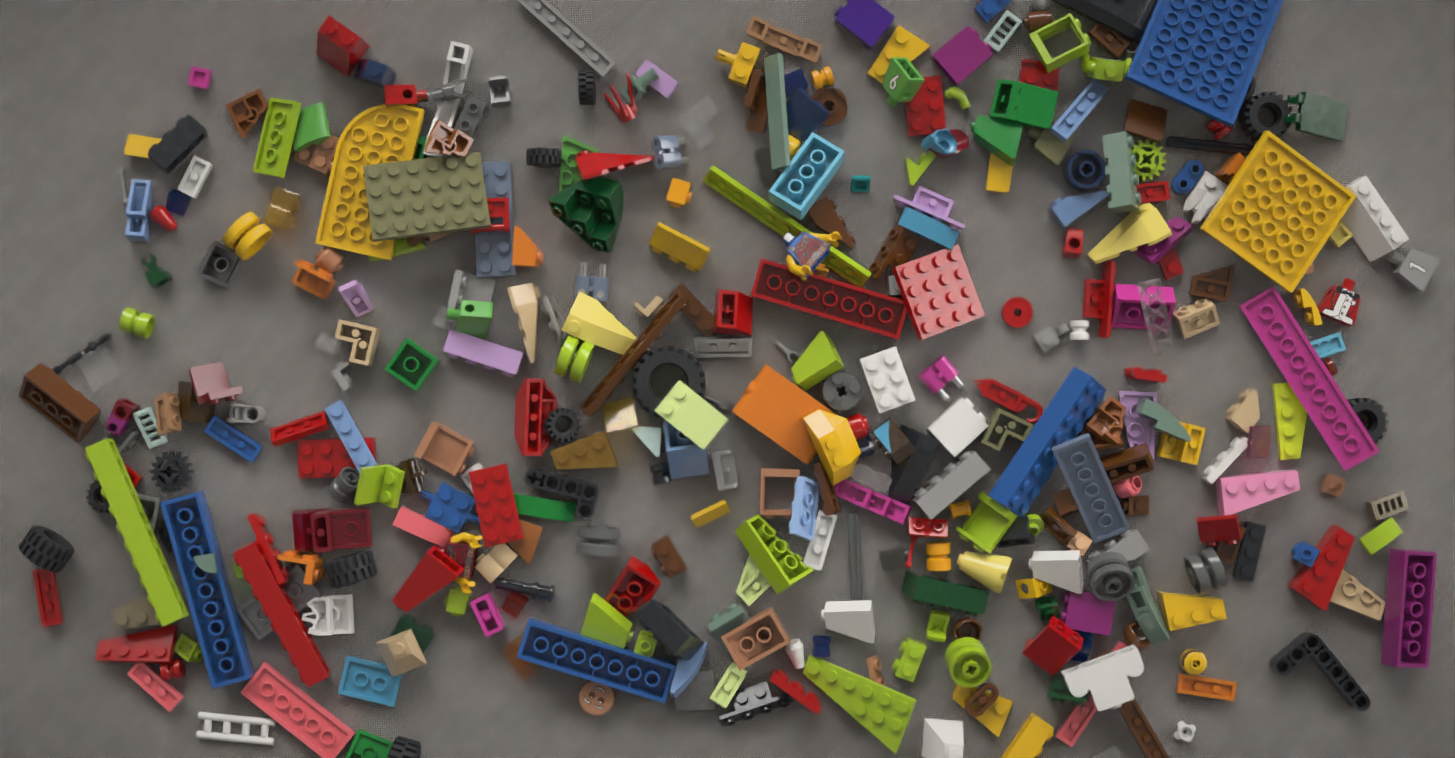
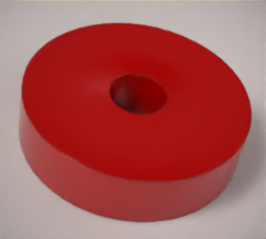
M1022 297L1011 298L1002 307V318L1010 327H1024L1033 317L1032 305ZM1015 309L1020 310L1019 316L1014 314Z

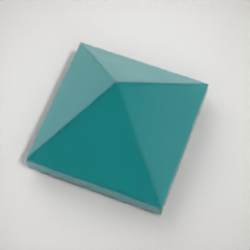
M852 176L850 192H870L871 176Z

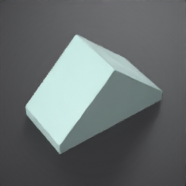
M634 426L632 428L633 432L650 451L658 457L661 454L662 427Z

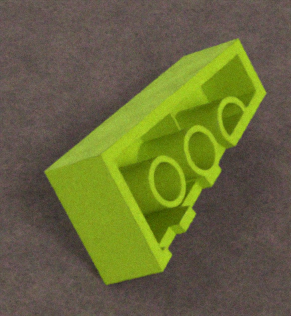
M759 514L745 521L734 531L777 595L800 582L814 571L810 566L807 567L801 561L802 558L798 553L794 554L787 547L789 544L784 539L781 540L775 535L776 531Z

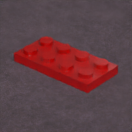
M363 438L376 460V438ZM341 439L297 440L299 478L337 477L345 467H352L357 470Z
M507 463L469 472L485 547L524 539Z

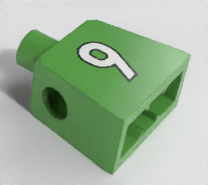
M892 57L883 81V87L889 94L886 102L891 106H897L898 102L911 101L924 82V78L908 58Z

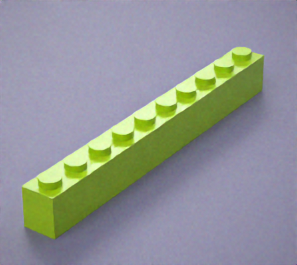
M106 438L86 447V458L95 470L93 471L95 479L102 486L101 493L108 500L110 514L115 517L118 523L116 525L117 530L125 539L124 546L132 555L133 567L138 570L141 576L140 583L148 592V601L155 608L156 620L163 627L189 616L190 614L114 440Z

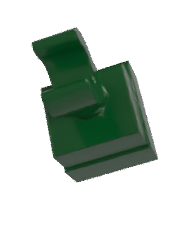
M149 254L151 257L150 263H147L145 259H141L142 264L150 269L144 274L151 287L159 288L174 279L170 272L157 266L155 255Z

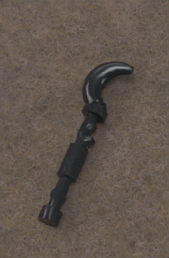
M111 333L102 335L95 342H89L88 347L69 357L60 366L54 367L53 371L59 374L70 364L73 365L89 351H95L97 346L111 338Z

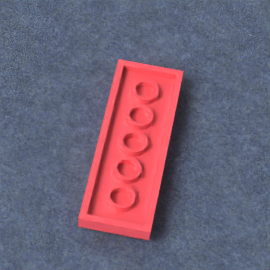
M267 662L262 664L240 692L322 758H336L356 733Z

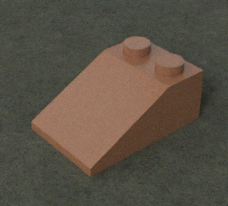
M773 606L754 615L721 636L739 670L746 668L791 642V638Z

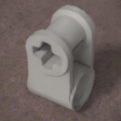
M240 403L227 404L229 406V418L226 419V422L260 423L266 417V411L261 406ZM254 409L258 413L256 419H253L251 415Z

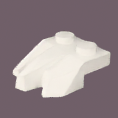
M1207 171L1203 173L1195 188L1191 190L1183 208L1184 212L1193 211L1192 223L1198 224L1203 218L1207 219L1228 187L1226 183Z
M352 594L315 597L307 603L312 612L303 614L301 620L313 624V627L308 630L309 634L326 636L355 632Z

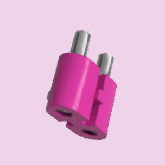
M941 355L931 363L930 367L923 370L918 377L933 394L938 393L945 401L949 398L942 389L945 384L952 380L958 388H961L963 383L956 376L959 372L944 355Z

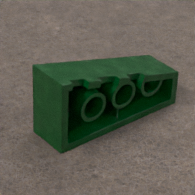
M907 570L901 593L912 598L914 603L924 605V602L931 603L930 606L940 609L942 606H947L948 610L959 612L961 609L965 610L966 614L977 616V613L984 615L990 593L981 588L960 583L955 584L944 579L939 581L924 574L919 576Z

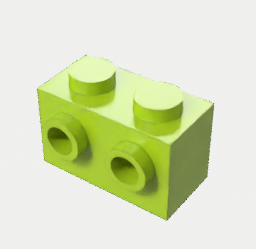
M906 637L899 647L900 655L898 659L894 660L892 666L894 675L913 682L927 648L926 644Z

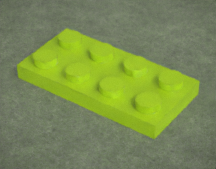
M270 97L252 172L280 178L285 177L302 103Z

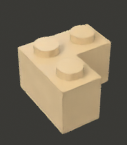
M339 319L335 338L353 342L349 362L373 366L381 329Z

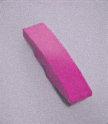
M847 479L834 485L838 497L905 525L912 507Z

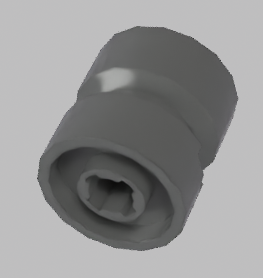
M352 467L343 468L329 486L331 497L341 503L348 502L357 491L359 471Z

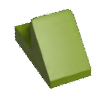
M933 152L923 153L917 161L919 166L908 157L904 159L907 182L910 188L913 187L936 157Z

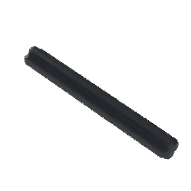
M1169 136L1166 142L1167 147L1230 154L1241 153L1242 155H1249L1255 146Z

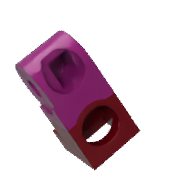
M125 397L118 399L105 425V430L118 437L122 436L133 417V413L138 411L140 405Z

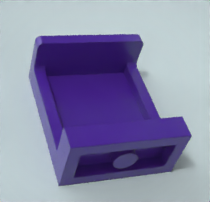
M846 0L848 1L844 8L841 6L834 14L836 16L834 22L842 25L861 40L868 50H871L892 24L895 16L875 0Z

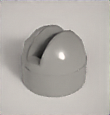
M1033 0L1030 4L1036 11H1042L1046 8L1047 1Z

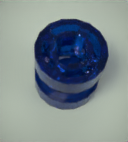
M824 635L812 636V643L814 644L812 656L830 657L831 650L829 649V644L831 643V637Z

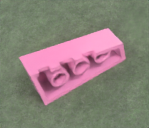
M1281 470L1218 477L1215 480L1218 515H1232L1300 490L1298 471Z

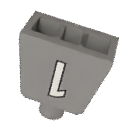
M1414 249L1404 250L1402 254L1392 251L1388 257V261L1396 265L1392 274L1414 292H1422L1441 260Z

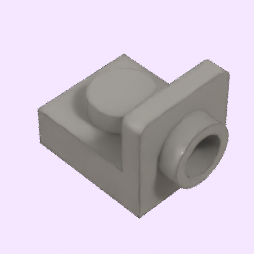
M344 360L334 366L335 369L331 373L342 390L349 391L353 388L351 384L353 380L347 372L344 373L343 371L351 367L352 363L344 362Z

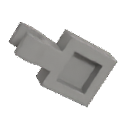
M1065 323L1054 330L1048 326L1034 335L1033 338L1041 350L1046 352L1060 342L1058 336L1069 329Z

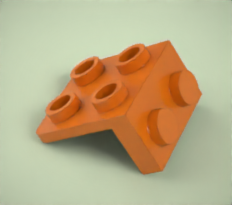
M301 259L299 262L295 260L293 264L299 268L291 283L327 301L337 282L336 279L332 278L334 274L320 268L316 270V265L309 261Z
M288 549V551H283L282 554L277 555L278 560L307 564L303 584L312 585L324 577V558L319 557V554L307 553L306 555L300 554V551Z

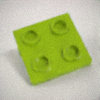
M390 464L361 468L354 504L362 505L380 502L392 509L398 508L405 471Z

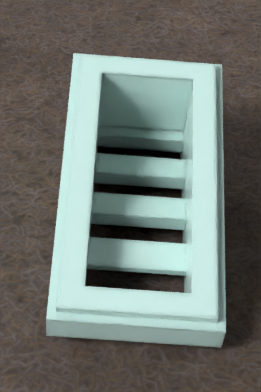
M1006 10L984 39V42H987L991 48L999 53L1022 21ZM1007 17L1015 23L1014 26L1007 23L1005 18ZM1003 24L1009 28V33L1002 29L1000 25ZM996 30L1000 31L1006 37L1002 39L995 33ZM992 36L1001 42L1000 45H997L990 38Z
M150 406L133 413L149 449L168 442L166 435L152 441V437L158 436V431L151 434L148 432L154 428L157 429L155 406ZM147 414L150 415V417L146 419H143L142 417ZM153 421L154 424L146 427L145 423Z

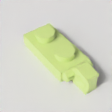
M732 662L709 699L726 709L746 677L747 671L744 669L739 670L737 665Z

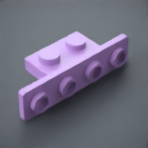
M918 186L912 201L898 195H894L892 198L895 201V205L904 209L906 206L938 222L948 224V227L959 231V229L963 230L966 226L948 218L954 203L953 200L924 187Z

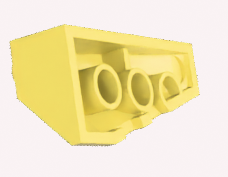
M1148 202L1147 204L1140 205V210L1132 211L1087 255L1095 264L1118 257L1120 252L1136 251L1137 246L1146 243L1151 246L1173 234L1157 208Z
M579 292L562 327V331L621 355L637 339L597 299L582 292Z

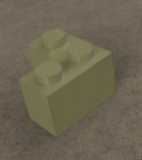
M995 408L988 422V427L984 430L979 442L1000 451L1007 435L1024 442L1031 432L1033 424L1000 408Z

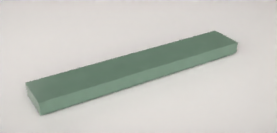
M780 53L764 58L771 167L775 171L790 167L783 55Z

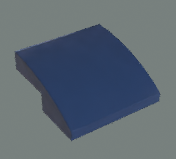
M798 88L786 102L788 129L804 142H806L812 132L815 133L830 115L819 101H814L802 88Z

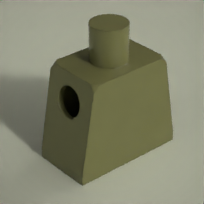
M1030 127L1026 135L1035 140L1031 149L1053 167H1057L1077 133L1074 132L1065 143L1048 129L1040 130Z

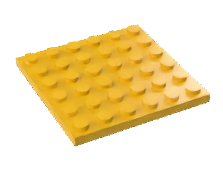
M1264 131L1200 229L1284 290L1292 293L1354 201L1356 195L1270 131Z

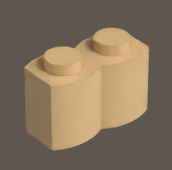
M507 543L490 546L489 549L491 551L487 555L483 553L475 561L477 565L474 568L490 583L519 556Z

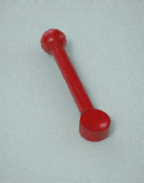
M910 536L911 545L908 559L905 562L906 568L912 567L911 559L918 536Z

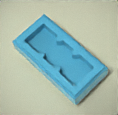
M1340 332L1310 341L1320 359L1346 350Z

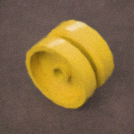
M248 212L241 216L222 238V242L229 249L236 248L235 254L242 261L248 260L260 251L273 233L266 224L259 225L260 218L253 212Z

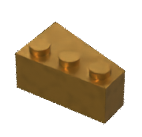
M606 430L550 451L556 469L619 466Z

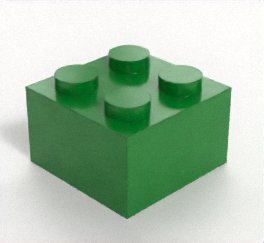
M406 338L384 370L414 391H420L441 362V359L411 338Z

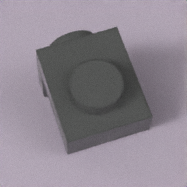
M506 75L489 77L488 83L490 86L492 108L510 106L511 94L508 77Z

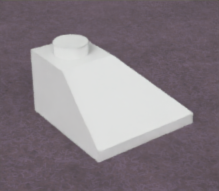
M924 718L921 757L963 758V721Z

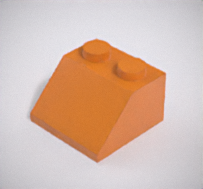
M514 226L512 265L521 268H540L544 258L543 253L540 251L541 249L519 226Z

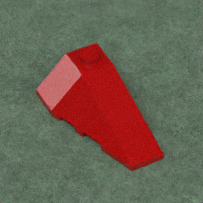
M588 150L577 153L578 157L573 158L580 181L654 160V156L595 152L589 154Z
M631 556L604 600L626 617L631 612L636 611L642 604L651 600L660 587L661 582L647 564Z

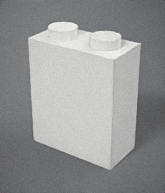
M960 397L927 428L952 457H956L988 427L986 423L987 418L981 412L978 414L973 409L974 404L968 398L964 400Z

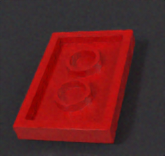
M941 75L923 77L924 82L912 100L905 102L908 137L930 135L936 130L946 129Z
M773 668L769 674L770 681L818 715L822 709L819 697L811 691L807 693L803 689L804 686L798 681L794 680L792 682L789 680L788 674L783 670L779 669L777 671Z

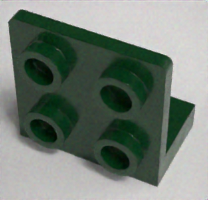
M1054 674L1051 676L1050 692L1047 693V697H1051V701L1064 703V699L1071 700L1070 704L1083 706L1084 702L1089 700V691L1083 697H1075L1066 687L1063 676Z

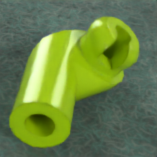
M949 87L945 91V97L958 100L962 110L971 107L963 90Z

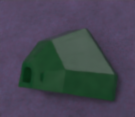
M605 177L581 180L549 198L548 202L554 216L593 249L607 253L611 252L622 219L624 194L621 182Z

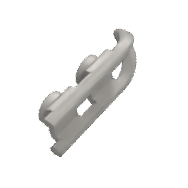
M552 295L550 296V301L548 297L542 298L544 302L541 304V309L543 313H549L551 320L548 322V326L552 332L556 331L558 338L556 346H560L566 341L568 333L563 331L562 337L561 329L565 321L556 299Z

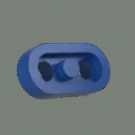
M1198 160L1187 162L1172 180V190L1179 195L1189 192L1203 175V164ZM1193 166L1197 167L1196 173L1192 171ZM1181 181L1185 182L1184 188L1180 186Z

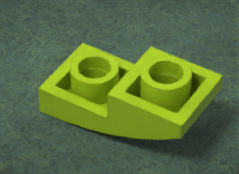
M1391 516L1367 532L1358 541L1370 556L1402 534L1403 531Z

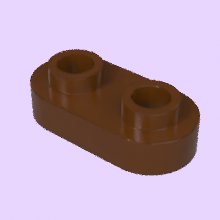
M992 683L982 684L966 700L965 709L967 713L973 717L982 715L997 700L999 696L997 687ZM987 689H991L990 695H985ZM973 703L978 704L976 709L971 708Z

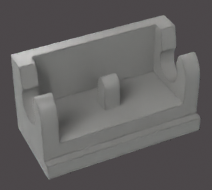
M732 449L711 452L718 491L738 487Z

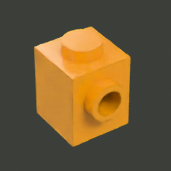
M672 178L666 201L670 202L669 206L680 209V206L685 207L686 203H690L693 192H690L691 183Z

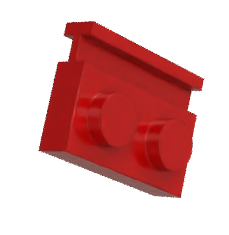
M1022 59L1019 82L1058 91L1060 67L1047 73L1041 61Z

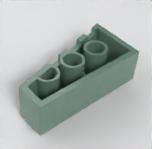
M1126 131L1103 135L1104 159L1106 162H1109V165L1105 168L1107 179L1110 181V184L1107 186V194H1109L1112 200L1108 202V209L1116 214L1140 210L1139 204L1142 203L1140 192L1137 193L1136 185H1139L1138 174H1135L1134 166L1137 165L1136 157L1132 155L1131 149L1134 147V140Z

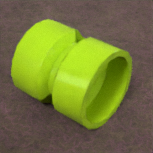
M129 307L123 311L119 321L120 331L129 334L134 332L135 336L145 339L150 337L155 326L154 315L145 312L140 314L139 310Z

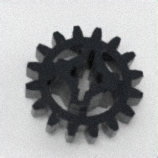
M169 451V455L167 452H163L162 457H155L158 462L151 463L155 467L154 470H150V473L154 474L151 480H157L155 486H162L161 491H166L167 489L169 493L174 492L175 489L176 491H181V486L187 487L186 481L193 479L189 476L190 473H194V470H189V467L193 464L186 462L189 458L188 456L181 457L182 452H177L176 455L175 451ZM171 469L178 471V473L172 474L165 471ZM183 475L182 479L178 482V478Z

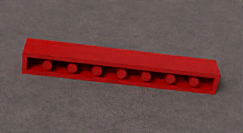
M256 539L238 548L233 553V560L244 572L242 575L247 584L250 583L253 588L252 594L256 600L260 601L264 616L269 617L273 632L275 634L278 633L283 650L288 651L290 663L293 667H297L300 681L309 688L328 678L331 673L312 636L308 633L307 627L303 620H301L302 618L284 586L278 585L258 540Z

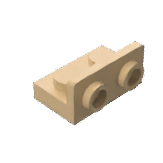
M1208 298L1199 299L1195 303L1180 307L1177 311L1173 312V317L1177 319L1181 335L1184 339L1220 324L1215 304Z

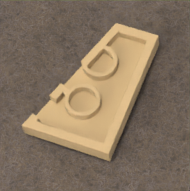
M1343 568L1330 603L1375 621H1380L1386 602L1369 588L1364 587L1357 581L1358 579L1347 573Z

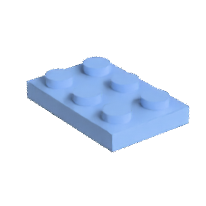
M797 476V482L794 485L795 496L791 506L792 517L789 522V534L804 540L813 541L820 496L819 483L804 476Z

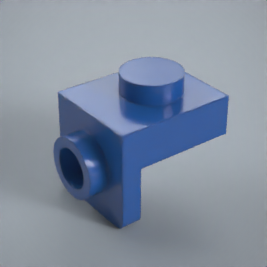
M1301 541L1299 544H1294L1290 552L1293 554L1291 559L1311 567L1320 551Z

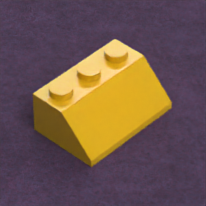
M658 222L649 242V245L652 246V251L660 255L662 252L669 255L668 259L677 264L679 261L685 263V268L694 273L696 270L701 271L711 252V249L660 222Z

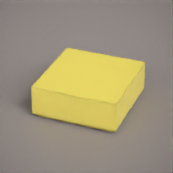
M1340 221L1330 235L1329 240L1336 248H1339L1354 235Z

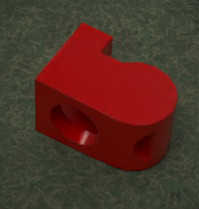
M1067 227L1061 257L1078 259L1082 254L1083 229Z

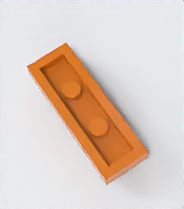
M1178 672L1175 691L1177 693L1234 701L1237 682Z

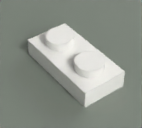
M194 155L177 190L197 199L213 164Z

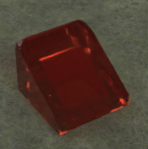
M511 591L501 609L517 619L529 598L522 593Z

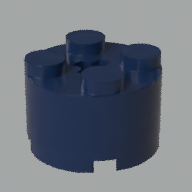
M1093 150L1077 152L1067 160L1064 166V178L1067 185L1079 191H1086L1096 187L1106 176V163ZM1085 167V170H1088V173L1084 174V172L1081 169Z

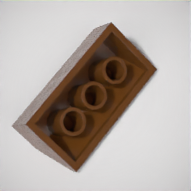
M39 363L24 375L18 397L79 444L98 421L101 409L97 404L84 397L80 391L70 386L65 379H61L51 368L46 367L42 363Z

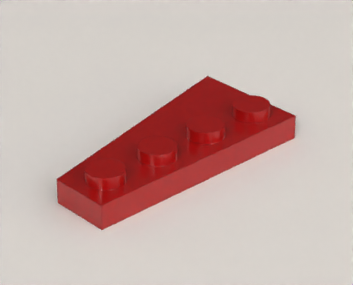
M175 624L98 641L95 660L97 662L172 664L178 626Z

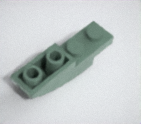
M1141 566L1130 569L1135 584L1133 590L1127 595V599L1142 631L1151 645L1170 639L1157 602L1154 603Z

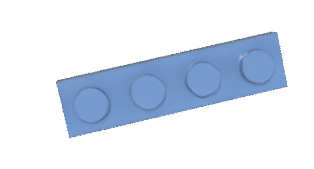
M1093 78L1053 125L1050 132L1065 143L1110 88L1098 79Z
M342 399L325 408L359 473L363 467L377 466L376 460Z

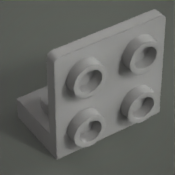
M455 270L448 308L459 309L462 300L491 302L495 279L477 278L476 275Z

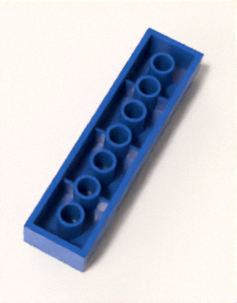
M1073 367L988 496L1017 516H1023L1027 513L1031 503L1040 494L1041 488L1050 479L1055 467L1059 465L1052 447L1074 439L1082 431L1083 425L1092 416L1095 407L1104 398L1107 390L1091 375Z
M530 617L516 657L662 703L666 701L677 667L675 662L656 656L648 657L635 653L634 649L614 646L581 635L579 632Z

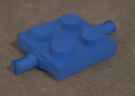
M444 482L441 483L434 495L425 490L422 491L424 494H421L420 497L430 501L425 517L458 534L468 521L479 526L480 523L475 521H479V518L472 515L473 506L475 505L473 497Z

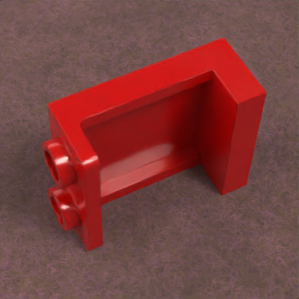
M1052 616L1049 624L1034 639L1029 638L1025 642L1022 654L1053 676L1080 651L1084 639L1079 633L1065 625L1063 621Z

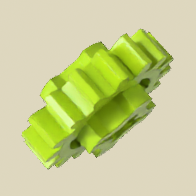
M1139 140L1137 145L1134 144V147L1131 148L1132 155H1135L1137 165L1134 166V171L1140 177L1141 182L1145 181L1146 177L1149 181L1153 180V176L1159 177L1158 171L1162 172L1165 169L1161 165L1167 163L1166 160H1162V157L1166 155V153L1160 152L1163 147L1157 148L1155 147L1156 142L1150 144L1149 140H1145L1144 144ZM1141 148H1148V149H1150L1151 151H1150V152H1147V151H1144V149H1141ZM1150 156L1145 164L1140 165L1145 157ZM1145 169L1149 173H1143L1138 170Z

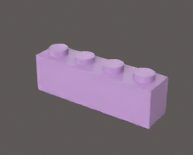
M453 329L449 330L443 351L448 352V357L458 359L460 356L466 358V363L476 365L478 362L484 364L483 368L491 371L497 368L502 370L501 374L513 377V374H519L525 356L523 352L457 332Z

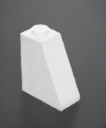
M1080 550L1033 552L1032 559H1029V570L1033 571V578L1077 594H1082L1084 578Z
M872 600L826 602L825 609L821 611L822 621H825L827 629L868 643H874L875 624Z

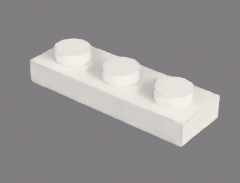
M1242 436L1234 438L1229 444L1231 447L1226 452L1223 451L1217 456L1216 459L1218 461L1213 466L1210 465L1204 470L1202 479L1208 484H1213L1246 449L1251 441Z
M818 511L814 539L809 541L803 561L807 567L810 566L821 571L837 515L826 516L823 514V511Z

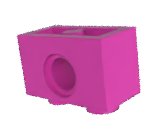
M491 592L479 596L470 602L485 637L495 634L506 627Z

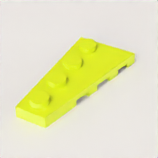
M1288 382L1272 384L1279 460L1298 459L1301 457L1307 412Z

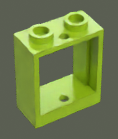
M1071 13L1029 34L1030 43L1047 73L1090 52L1089 44H1091L1087 33H1082V26L1078 18L1074 19ZM1070 28L1080 45L1052 59L1043 41Z

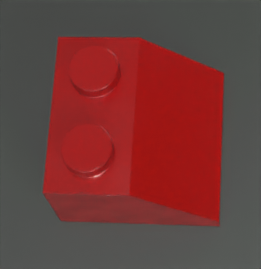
M1236 514L1196 518L1200 542L1205 543V546H1217V542L1233 545L1237 544V540H1242L1240 521Z

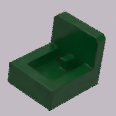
M1054 596L1035 599V606L1040 621L1050 620L1052 616L1060 618L1059 604L1055 601Z

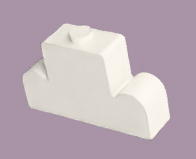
M1130 645L1062 670L1061 674L1066 687L1072 695L1083 697L1089 691L1093 705L1098 711H1103L1108 708H1119L1122 703L1134 699L1127 676L1137 677L1141 675L1144 665L1138 648L1135 645Z

